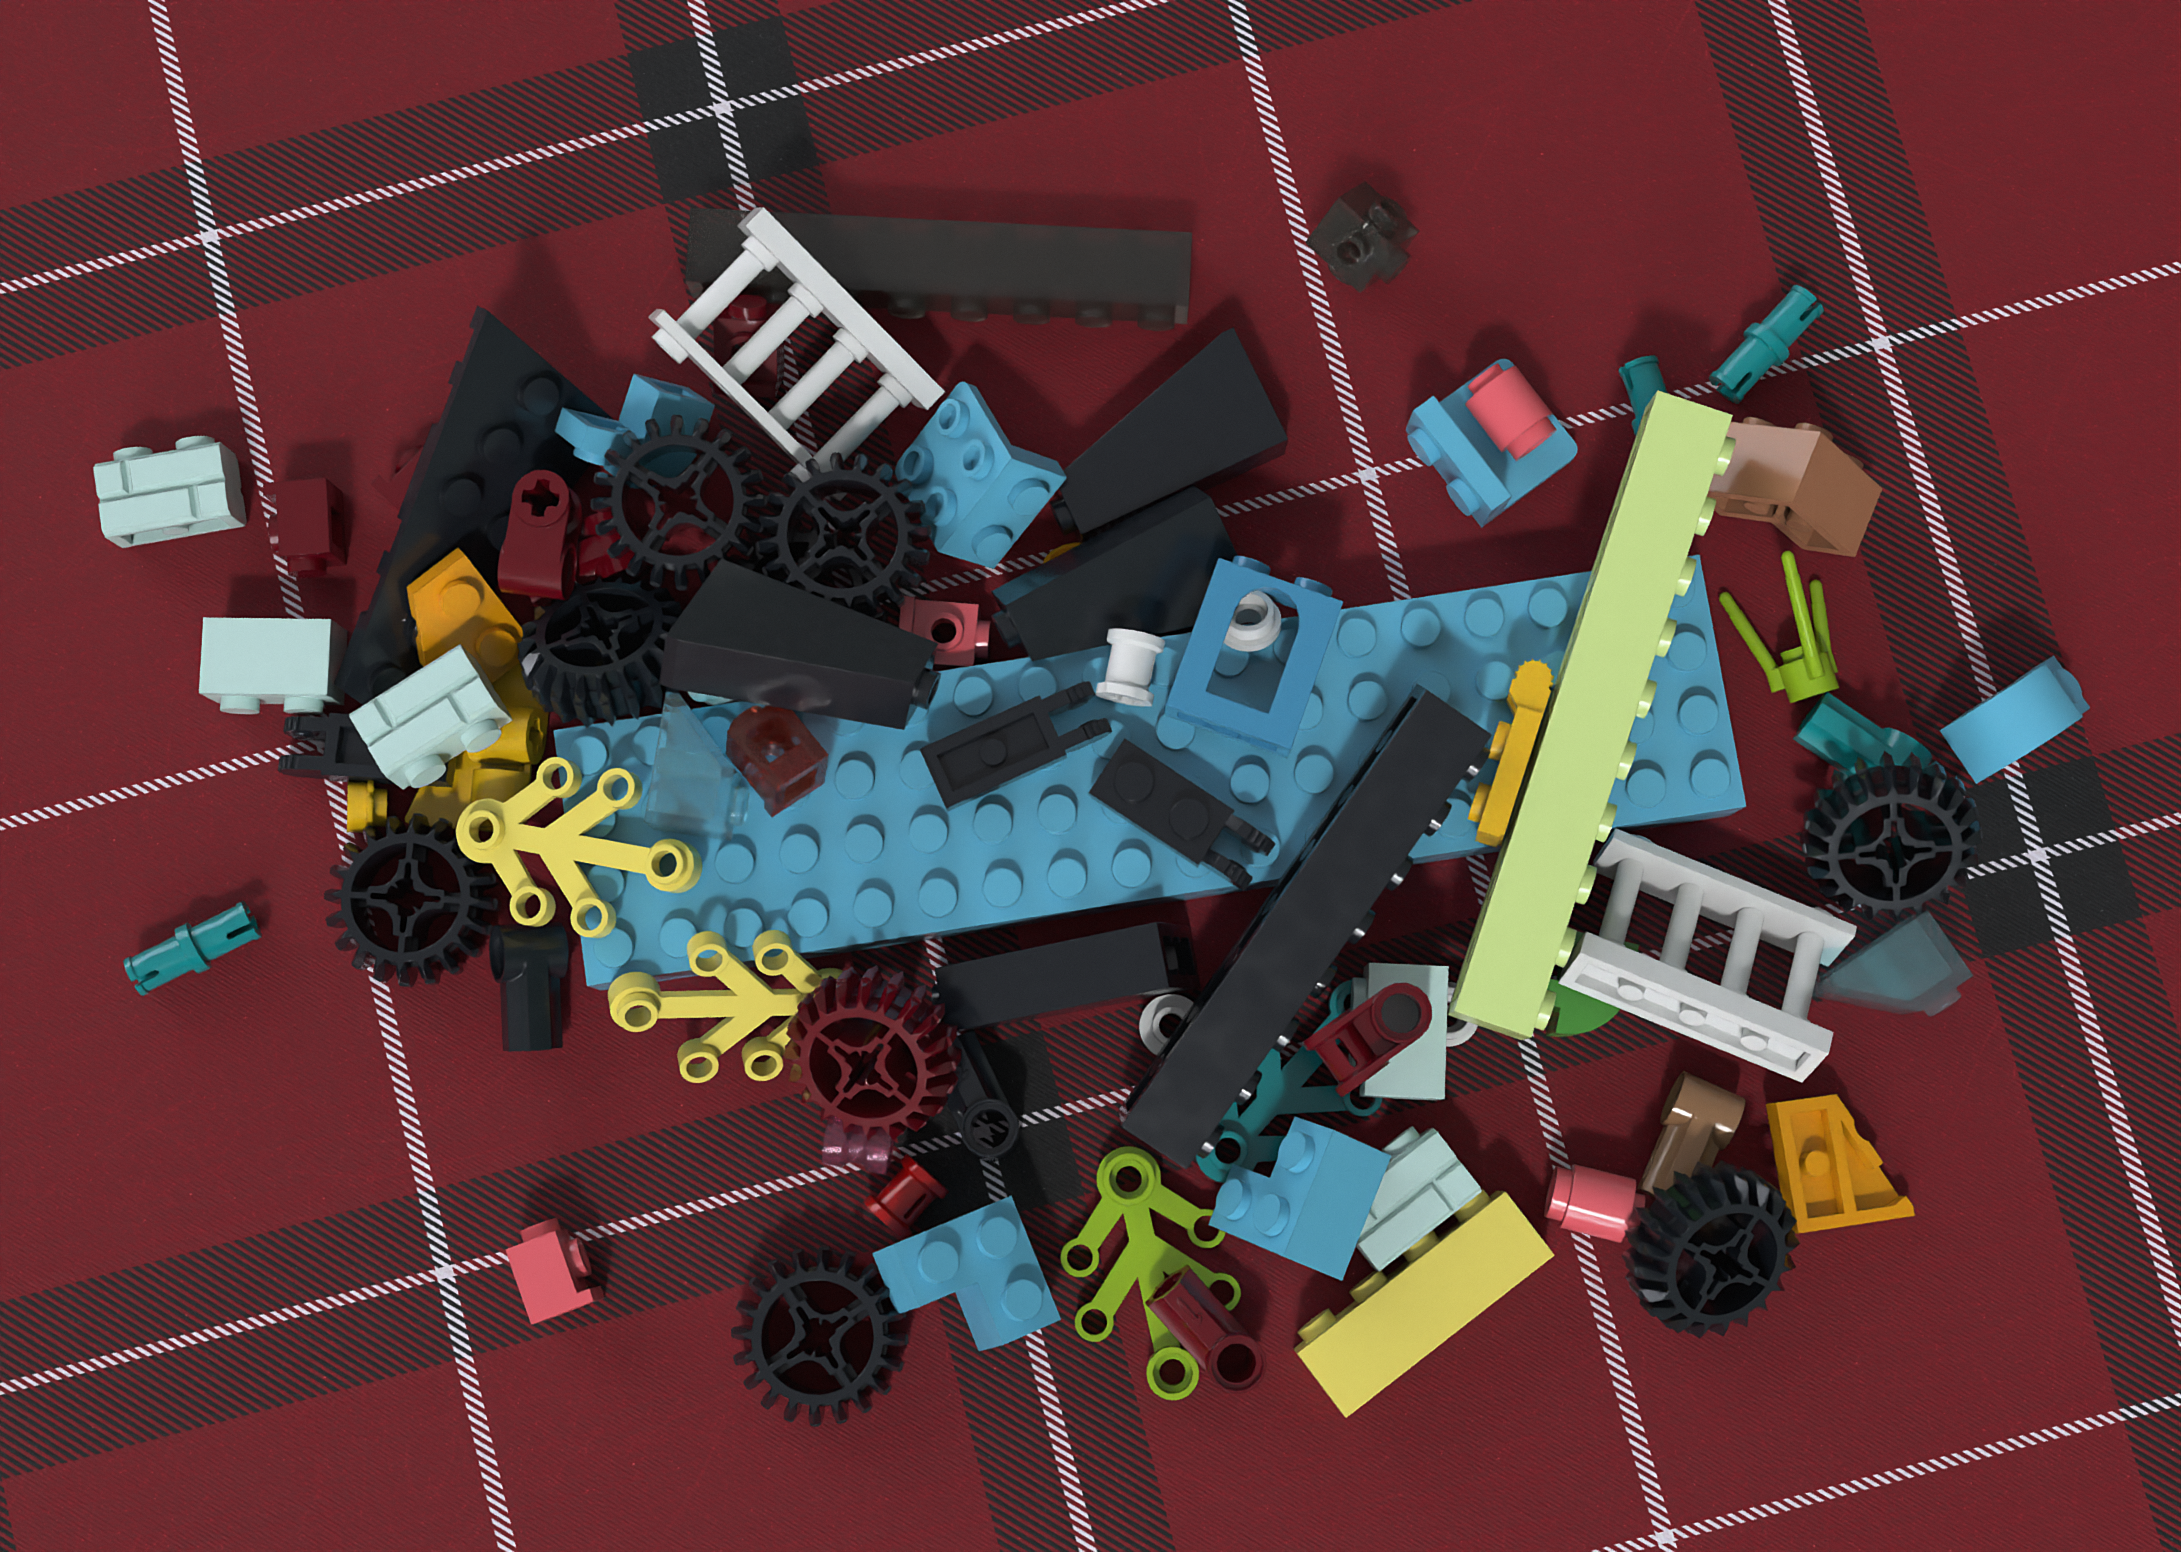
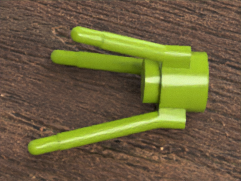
M1785 551L1781 555V560L1802 646L1780 653L1783 666L1778 667L1732 596L1728 592H1722L1719 595V601L1763 668L1771 692L1785 689L1789 703H1794L1838 689L1839 685L1835 676L1838 669L1831 649L1822 583L1816 579L1812 580L1809 585L1814 625L1813 632L1794 554L1791 551Z

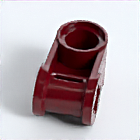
M534 470L524 475L515 485L512 493L506 539L501 547L498 562V583L501 592L568 600L573 592L577 574V550L582 520L584 518V506L580 497L554 472ZM554 495L559 500L558 505L548 506L544 516H542L538 512L539 506L550 505Z
M1394 983L1377 992L1354 1010L1349 1008L1303 1041L1302 1044L1307 1051L1315 1050L1338 1082L1335 1088L1336 1092L1340 1097H1343L1390 1063L1388 1060L1418 1040L1428 1030L1432 1020V1006L1427 995L1417 986L1409 983ZM1404 995L1415 1002L1418 1008V1020L1411 1031L1397 1033L1391 1031L1384 1024L1381 1010L1384 1002L1390 996ZM1336 1039L1341 1041L1356 1062L1355 1067L1350 1064L1337 1046Z

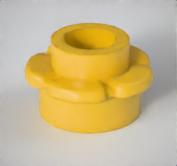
M368 780V782L348 781L347 832L363 833V829L367 826L386 827L387 789L374 788L373 780Z

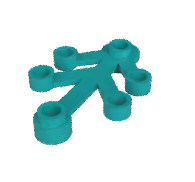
M1352 980L1340 984L1333 990L1328 1000L1329 1016L1314 1033L1345 1012L1344 1000L1347 995L1351 994ZM1339 1039L1335 1040L1337 1045L1341 1042ZM1302 1045L1281 1069L1280 1052L1271 1049L1257 1069L1262 1072L1261 1080L1256 1087L1257 1098L1239 1118L1237 1103L1234 1102L1220 1121L1225 1126L1220 1140L1223 1138L1234 1139L1240 1147L1239 1157L1232 1163H1223L1216 1157L1214 1147L1211 1153L1204 1159L1196 1155L1197 1164L1206 1176L1214 1181L1225 1183L1232 1164L1253 1171L1257 1162L1277 1161L1279 1147L1286 1136H1258L1276 1115L1348 1111L1352 1115L1363 1117L1376 1112L1381 1105L1382 1098H1373L1371 1106L1361 1110L1354 1107L1351 1103L1350 1092L1343 1097L1339 1096L1335 1090L1337 1085L1301 1087L1323 1062L1315 1050L1307 1051Z

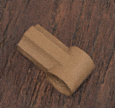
M1683 1071L1676 1079L1663 1107L1660 1123L1664 1127L1651 1153L1637 1189L1655 1198L1652 1186L1664 1190L1673 1186L1674 1171L1691 1177L1697 1162L1712 1167L1718 1150L1722 1151L1726 1148L1739 1125L1745 1107V1098Z

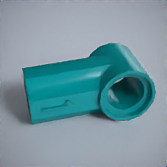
M1828 692L1823 694L1808 712L1793 737V740L1849 777L1856 774L1854 764L1857 757L1867 762L1868 767L1871 768L1880 766L1879 760L1884 751L1892 755L1895 765H1902L1912 752L1915 756L1919 757L1922 769L1926 768L1933 758L1931 753L1914 738L1893 728H1880Z

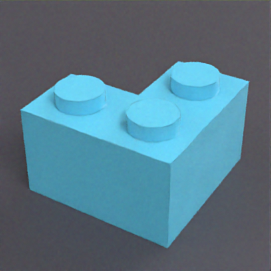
M1294 1116L1288 1134L1279 1147L1278 1159L1270 1178L1232 1164L1226 1182L1221 1186L1217 1194L1216 1206L1208 1225L1342 1281L1391 1155L1333 1129Z
M1012 1196L872 1253L884 1285L890 1289L889 1297L892 1305L898 1313L921 1307L955 1292L978 1351L1007 1344L1061 1320Z

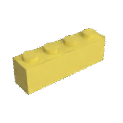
M1481 1189V1193L1454 1213L1458 1220L1439 1236L1432 1230L1402 1253L1407 1261L1386 1276L1382 1270L1379 1272L1375 1270L1349 1291L1355 1299L1353 1303L1336 1316L1332 1314L1329 1308L1322 1311L1297 1332L1303 1341L1293 1350L1346 1418L1554 1256L1553 1252L1506 1191H1495L1492 1195L1488 1196L1484 1189Z

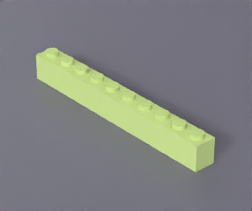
M1659 390L1645 407L1447 1011L1449 1016L1519 1040L1531 1038L1534 1028L1544 1031L1548 1024L1556 1000V993L1547 990L1555 965L1564 968L1567 964L1576 938L1577 930L1567 927L1575 902L1582 905L1586 903L1596 877L1597 867L1588 865V861L1595 840L1603 843L1606 841L1615 819L1617 805L1609 803L1608 799L1615 778L1623 781L1626 779L1635 757L1637 743L1628 740L1635 716L1642 719L1646 717L1656 692L1657 682L1648 679L1655 655L1664 658L1668 652L1677 625V620L1668 618V614L1675 594L1682 597L1686 594L1696 568L1697 560L1687 557L1694 534L1704 536L1714 513L1716 499L1707 496L1714 474L1724 475L1734 451L1736 439L1726 436L1733 416L1731 414Z

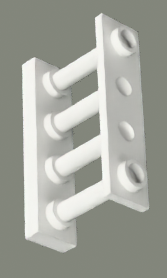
M764 207L754 208L737 225L748 237L741 244L745 251L677 321L665 310L658 308L648 317L659 328L652 336L658 345L679 364L689 357L797 463L790 472L796 474L802 483L810 479L805 464L807 460L814 458L819 464L821 473L832 471L830 463L831 454L835 452L841 453L844 462L898 405L905 408L912 402L915 406L928 410L945 392ZM777 266L794 283L787 290L791 297L721 367L695 339L763 269L770 272ZM822 311L839 328L832 336L836 342L767 412L741 385L808 315L816 318ZM867 357L884 374L877 381L880 388L812 457L786 430L854 360L861 363ZM838 493L829 496L840 501L847 493Z
M1615 828L1592 866L1597 867L1596 873L1614 880L1599 935L1585 932L1572 950L1567 964L1562 968L1558 984L1802 1083L1829 1054L1834 1033L1811 1023L1807 1019L1819 964L1829 967L1855 937L1857 926L1833 917L1832 914L1823 909L1806 906L1658 846L1646 837L1629 834ZM1639 890L1674 904L1659 961L1628 949L1624 945ZM1699 914L1734 928L1720 986L1692 975L1685 970ZM1759 939L1794 953L1781 1010L1751 999L1746 995Z

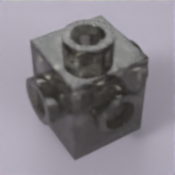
M1364 181L1338 197L1305 243L1328 263L1330 272L1339 281L1353 286L1360 293L1380 279L1387 285L1401 273L1412 258L1406 249L1420 230L1407 219L1406 212L1396 201L1389 197L1381 196Z

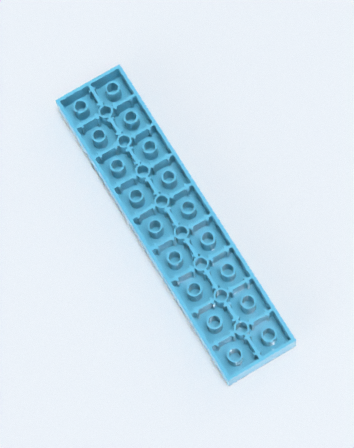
M1700 555L1687 556L1696 559L1697 563L1684 597L1675 594L1668 614V618L1677 620L1676 630L1665 657L1662 658L1655 655L1648 679L1657 682L1656 692L1646 717L1642 719L1635 716L1628 740L1637 743V749L1626 779L1623 781L1615 778L1608 799L1609 803L1617 805L1615 819L1609 834H1612L1615 828L1628 832L1725 817L1747 807ZM1592 571L1341 609L1287 759L1165 716V706L1191 633L1160 637L1165 640L1163 653L1156 654L1149 687V691L1154 694L1152 706H1131L1094 695L1081 707L1050 716L1058 737L1077 729L1080 725L1090 720H1099L1101 718H1107L1113 732L1088 746L1066 753L1067 758L948 812L920 749L1039 695L1041 699H1044L1084 681H1090L1096 694L1097 684L1105 682L1112 645L1032 661L1028 657L936 671L941 673V679L931 705L927 710L917 707L904 730L744 701L639 717L638 720L636 718L617 720L613 727L608 722L592 724L588 728L584 725L553 730L557 757L574 762L582 774V783L579 790L569 798H562L564 814L596 792L600 777L609 769L621 768L633 772L642 783V796L635 806L625 810L618 809L583 834V836L651 848L656 842L663 839H676L695 847L702 859L700 879L694 887L682 893L659 890L652 886L647 880L646 875L642 873L577 861L599 898L609 902L616 912L615 927L607 936L603 938H590L580 935L587 986L600 991L608 990L616 978L629 972L647 973L653 976L657 982L698 976L690 968L687 944L694 935L703 931H713L720 934L725 939L727 949L750 968L756 967L752 950L753 942L761 933L769 930H779L786 933L791 940L793 949L804 959L1276 886L1416 684L1427 689L1492 734L1485 745L1489 750L1499 721L1510 724L1513 722L1514 716L1506 701L1512 679L1516 678L1514 676L1515 671H1518V666H1522L1525 660L1529 662L1532 658L1534 661H1539L1540 659L1543 664L1547 663V667L1552 669L1551 675H1554V679L1551 681L1553 686L1550 689L1549 703ZM1299 617L1282 618L1279 636L1271 645L1264 649L1245 652L1235 650L1223 643L1206 692L1269 714L1298 632ZM1249 623V624H1243V625H1245V626H1251V625H1255V623ZM1124 738L1232 808L1234 816L1243 819L1275 842V846L1268 856L1252 852L1242 845L1241 841L1224 830L1221 831L1210 848L1211 850L1223 855L1227 859L1236 861L1246 868L1247 873L1252 876L1253 879L1246 890L1239 889L1202 864L1197 868L1088 795V792ZM1488 758L1482 769L1470 782L1467 783L1463 779L1460 780L1446 800L1452 804V807L1441 827L1430 837L1423 833L1408 854L1414 859L1412 865L1500 851L1501 846L1499 845L1495 848L1476 842L1475 838L1480 823L1468 820L1479 782L1492 786L1499 761ZM563 766L558 768L561 787L567 781V771ZM624 777L617 779L612 786V796L616 801L624 798L628 792V782ZM672 853L662 857L659 868L664 877L670 876L675 871L677 861ZM594 906L586 913L585 922L590 930L597 928L601 923L602 914L600 909ZM771 949L764 956L775 957L781 954L783 950ZM705 950L701 952L698 956L701 958H710L714 956L718 951Z

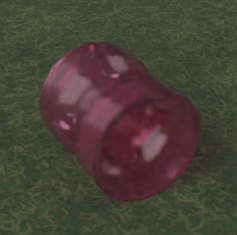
M832 1115L827 1121L822 1164L842 1168L849 1162L862 1164L867 1172L887 1175L892 1160L895 1140L882 1127H877V1132L870 1141H868L862 1126L856 1125L854 1129L843 1134L842 1120Z

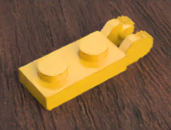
M1532 658L1529 662L1525 660L1522 666H1518V671H1515L1514 676L1516 678L1512 679L1506 701L1514 719L1512 724L1499 721L1488 757L1499 761L1492 786L1479 782L1468 815V820L1480 823L1475 841L1495 848L1498 845H1502L1551 693L1550 689L1553 686L1551 682L1554 679V675H1551L1552 669H1549L1547 663L1543 664L1540 659L1539 661H1534Z

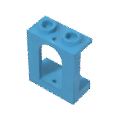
M1234 556L1232 562L1218 558L1169 694L1164 715L1287 759L1344 601L1332 598L1333 590L1320 582L1297 577L1294 584L1269 576L1271 568L1252 558ZM1254 591H1261L1267 594L1272 601L1297 609L1299 617L1298 632L1269 714L1206 692L1234 612L1240 601Z

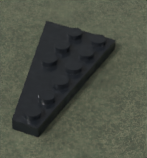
M479 306L476 307L469 326L474 329L463 361L456 360L448 381L453 387L440 421L432 423L397 517L402 521L390 551L384 550L376 573L381 576L368 610L360 613L334 681L336 686L362 705L423 668L419 662L415 639L418 634L416 620L411 616L406 587L456 548H459L490 588L494 590L499 584V556L503 542L506 539L512 493L516 483L524 475L534 470H548L560 476L567 483L568 487L572 489L590 466V462L584 461L573 454L575 446L555 432L562 407L614 420L494 315ZM553 495L550 505H540L538 512L544 516L546 508L548 506H557L559 500Z

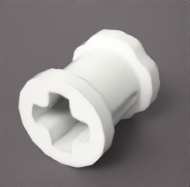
M1109 629L1107 642L1112 645L1105 682L1097 684L1095 695L1116 703L1131 706H1152L1154 694L1149 691L1156 654L1163 653L1165 640L1155 635L1135 630Z

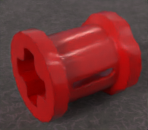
M906 1154L900 1160L903 1166L902 1169L877 1196L869 1195L863 1201L885 1225L903 1240L912 1235L910 1226L935 1198L943 1199L949 1193V1190L909 1154Z

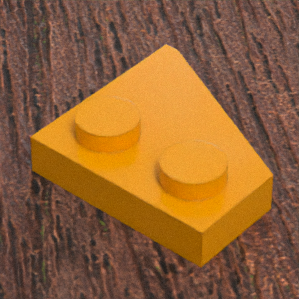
M456 548L406 587L411 616L416 620L418 634L415 639L419 662L423 667L459 644L477 660L491 684L519 663L518 643L522 641L523 637L521 626L459 548Z
M1837 1094L1766 1104L1782 1198L1786 1201L1785 1205L1791 1210L1793 1217L1797 1220L1792 1228L1795 1234L1915 1216L1912 1203L1907 1196H1899L1879 1167L1883 1161L1870 1142L1863 1139L1857 1133L1853 1117Z

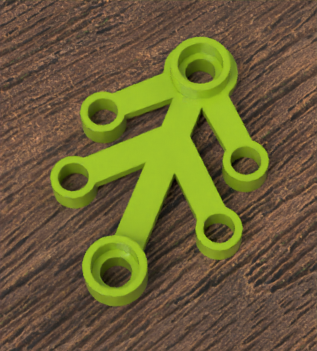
M1121 1147L1110 1152L1099 1165L1097 1187L1102 1199L1078 1237L1068 1241L1061 1251V1264L1068 1274L1074 1277H1086L1092 1274L1099 1264L1098 1248L1121 1215L1124 1214L1129 1242L1093 1300L1082 1305L1077 1311L1075 1328L1083 1339L1090 1342H1099L1107 1338L1114 1326V1314L1138 1277L1155 1352L1150 1357L1146 1367L1148 1384L1159 1397L1166 1400H1180L1187 1397L1195 1389L1199 1379L1198 1364L1186 1349L1180 1347L1179 1341L1149 1309L1145 1302L1151 1297L1155 1288L1165 1280L1163 1271L1170 1275L1185 1265H1189L1208 1288L1217 1280H1225L1232 1285L1233 1297L1227 1304H1224L1229 1311L1234 1309L1239 1303L1241 1289L1236 1279L1231 1275L1210 1271L1154 1234L1149 1208L1186 1228L1190 1240L1201 1248L1217 1246L1224 1239L1226 1232L1219 1229L1217 1236L1210 1241L1198 1239L1194 1233L1196 1220L1202 1216H1212L1214 1210L1199 1209L1161 1185L1159 1166L1149 1153L1137 1147ZM1126 1166L1135 1167L1140 1172L1142 1178L1140 1186L1132 1192L1121 1190L1116 1183L1118 1171ZM1085 1245L1091 1250L1093 1260L1088 1268L1077 1270L1070 1266L1067 1254L1073 1246ZM1091 1309L1102 1311L1107 1318L1106 1328L1098 1334L1088 1333L1081 1323L1083 1315ZM1169 1359L1180 1361L1185 1368L1184 1377L1175 1384L1164 1382L1159 1374L1161 1365Z

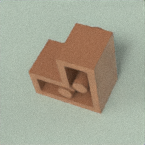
M1746 417L1742 423L1731 422L1726 436L1736 439L1734 451L1724 475H1713L1707 494L1708 497L1716 499L1714 511L1721 516L1771 522L1804 550L1855 557L1883 489L1862 470L1863 463L1857 458L1841 451L1832 442L1833 436L1830 432L1813 424L1798 423L1795 429L1776 427L1770 422L1754 417Z

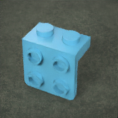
M1508 359L1495 361L1441 402H1438L1433 395L1413 410L1405 429L1409 434L1407 436L1409 444L1416 455L1427 466L1433 465L1448 484L1446 489L1455 505L1465 515H1472L1481 528L1569 464L1576 456L1578 450L1575 441L1552 413L1548 419L1557 431L1541 445L1518 461H1515L1508 450L1500 452L1465 406V403L1473 396L1468 385L1497 363L1503 371L1515 366Z
M960 382L956 385L910 447L903 453L895 469L898 481L906 478L912 484V491L908 496L909 501L922 500L924 502L926 513L919 519L923 524L931 526V540L937 551L992 569L996 567L1067 478L1056 460L1011 445L977 387L966 382Z

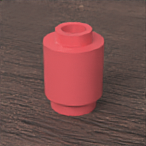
M1497 363L1468 385L1473 396L1465 403V406L1500 452L1508 450L1515 461L1529 454L1557 431L1548 419L1552 412L1516 365L1503 371Z
M1573 1164L1571 1169L1556 1166L1547 1192L1544 1217L1558 1220L1559 1228L1621 1243L1626 1234L1625 1230L1640 1226L1641 1220L1635 1207H1645V1195L1635 1193L1636 1180L1577 1164Z

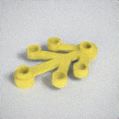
M551 757L545 760L538 768L536 780L505 803L488 798L477 800L465 808L458 819L456 827L458 845L469 859L483 864H493L512 895L510 901L511 915L518 923L539 927L547 924L554 916L556 904L554 897L548 890L536 886L517 850L536 853L541 856L573 908L571 911L573 929L581 936L590 938H603L610 934L616 924V912L609 902L599 898L577 861L645 874L652 886L671 893L688 891L695 886L702 873V859L699 852L691 844L680 840L663 839L656 842L651 848L583 836V834L618 809H629L639 802L643 791L641 780L633 772L621 768H612L604 772L598 781L596 792L546 828L524 825L523 823L554 798H569L579 790L582 783V774L579 767L574 762L560 757ZM563 766L567 771V781L561 788L555 789L551 782L552 774L557 768ZM624 777L628 782V792L624 798L616 801L612 796V786L617 779ZM489 819L493 824V834L489 840L482 842L479 838V828L483 821ZM672 853L676 858L677 866L670 876L664 877L660 872L659 864L664 855ZM536 894L540 899L541 907L539 913L535 917L530 918L526 914L525 903L530 896ZM597 906L601 911L602 920L597 928L590 930L585 922V916L590 908Z
M769 930L761 933L753 942L752 950L756 966L760 972L766 975L776 976L782 974L797 988L772 989L727 949L725 939L720 934L713 931H703L694 935L687 944L690 968L699 976H716L731 990L661 991L658 982L653 976L644 972H629L619 976L612 982L608 990V1001L612 1019L619 1026L631 1032L648 1030L660 1018L726 1017L700 1038L688 1040L680 1046L677 1053L680 1073L684 1079L692 1083H702L713 1078L719 1069L718 1057L771 1016H790L767 1037L753 1038L742 1049V1059L746 1074L753 1080L767 1081L775 1078L783 1068L782 1055L785 1054V1046L791 1039L786 1035L787 1027L798 1011V1004L807 993L811 994L821 980L829 976L838 979L843 970L825 968L817 971L793 949L791 940L786 933L779 930ZM771 949L783 950L781 954L775 957L764 956ZM705 950L718 951L714 956L710 958H701L698 956L701 952ZM637 1005L643 1006L637 1009H630L631 1007ZM759 1056H771V1058L765 1062L754 1061ZM697 1057L707 1058L704 1062L699 1064L689 1063L692 1059Z

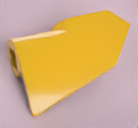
M520 662L492 683L494 690L510 713L512 721L500 728L502 732L500 738L488 748L475 753H469L465 750L457 755L453 787H420L405 816V821L408 824L414 813H420L427 816L430 827L439 818H443L452 822V828L456 829L461 813L471 803L488 798L505 803L531 784L532 764L539 763L545 750L549 712H544L536 698H533L531 690L526 688ZM489 819L483 821L479 828V831L493 832L494 830L493 824Z

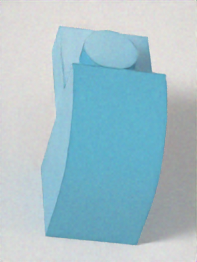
M633 374L618 421L562 407L555 432L575 446L573 454L576 457L604 466L603 468L616 477L619 469L611 465L604 455L608 449H612L626 459L633 452L622 438L626 431L630 430L633 432L641 445L651 440L645 426L647 420L655 419L661 429L662 436L671 435L670 421L672 415H681L685 424L684 435L692 436L697 420L704 418L709 422L715 405L688 387ZM690 452L667 453L651 460L644 467L665 478H674L680 475L692 463L697 454ZM634 483L630 486V488L641 489Z
M2053 655L2001 691L1966 711L1942 728L1940 732L1977 784L2074 724L2083 717L2082 714L2090 709V706L2083 698L2081 687L2076 678L2070 672L2063 669Z

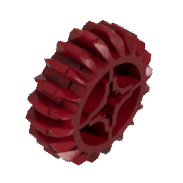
M878 965L868 969L863 977L851 967L843 971L838 979L829 976L821 980L811 994L807 993L797 1006V1013L788 1023L786 1035L791 1039L785 1046L783 1058L795 1063L790 1069L789 1081L806 1084V1088L802 1092L801 1103L817 1101L822 1106L820 1122L834 1115L842 1120L843 1135L852 1131L858 1125L862 1126L868 1141L877 1137L882 1129L895 1140L899 1135L904 1134L907 1127L917 1132L919 1128L926 1125L930 1116L934 1117L942 1111L948 1101L947 1095L952 1093L959 1079V1072L956 1068L961 1061L962 1049L952 1045L957 1037L958 1025L940 1023L945 1014V1003L929 1006L924 1001L927 994L926 984L911 991L904 987L903 971L894 974L888 982L884 981ZM879 1043L884 1045L878 1055L875 1053L868 1063L863 1062L867 1053H871Z

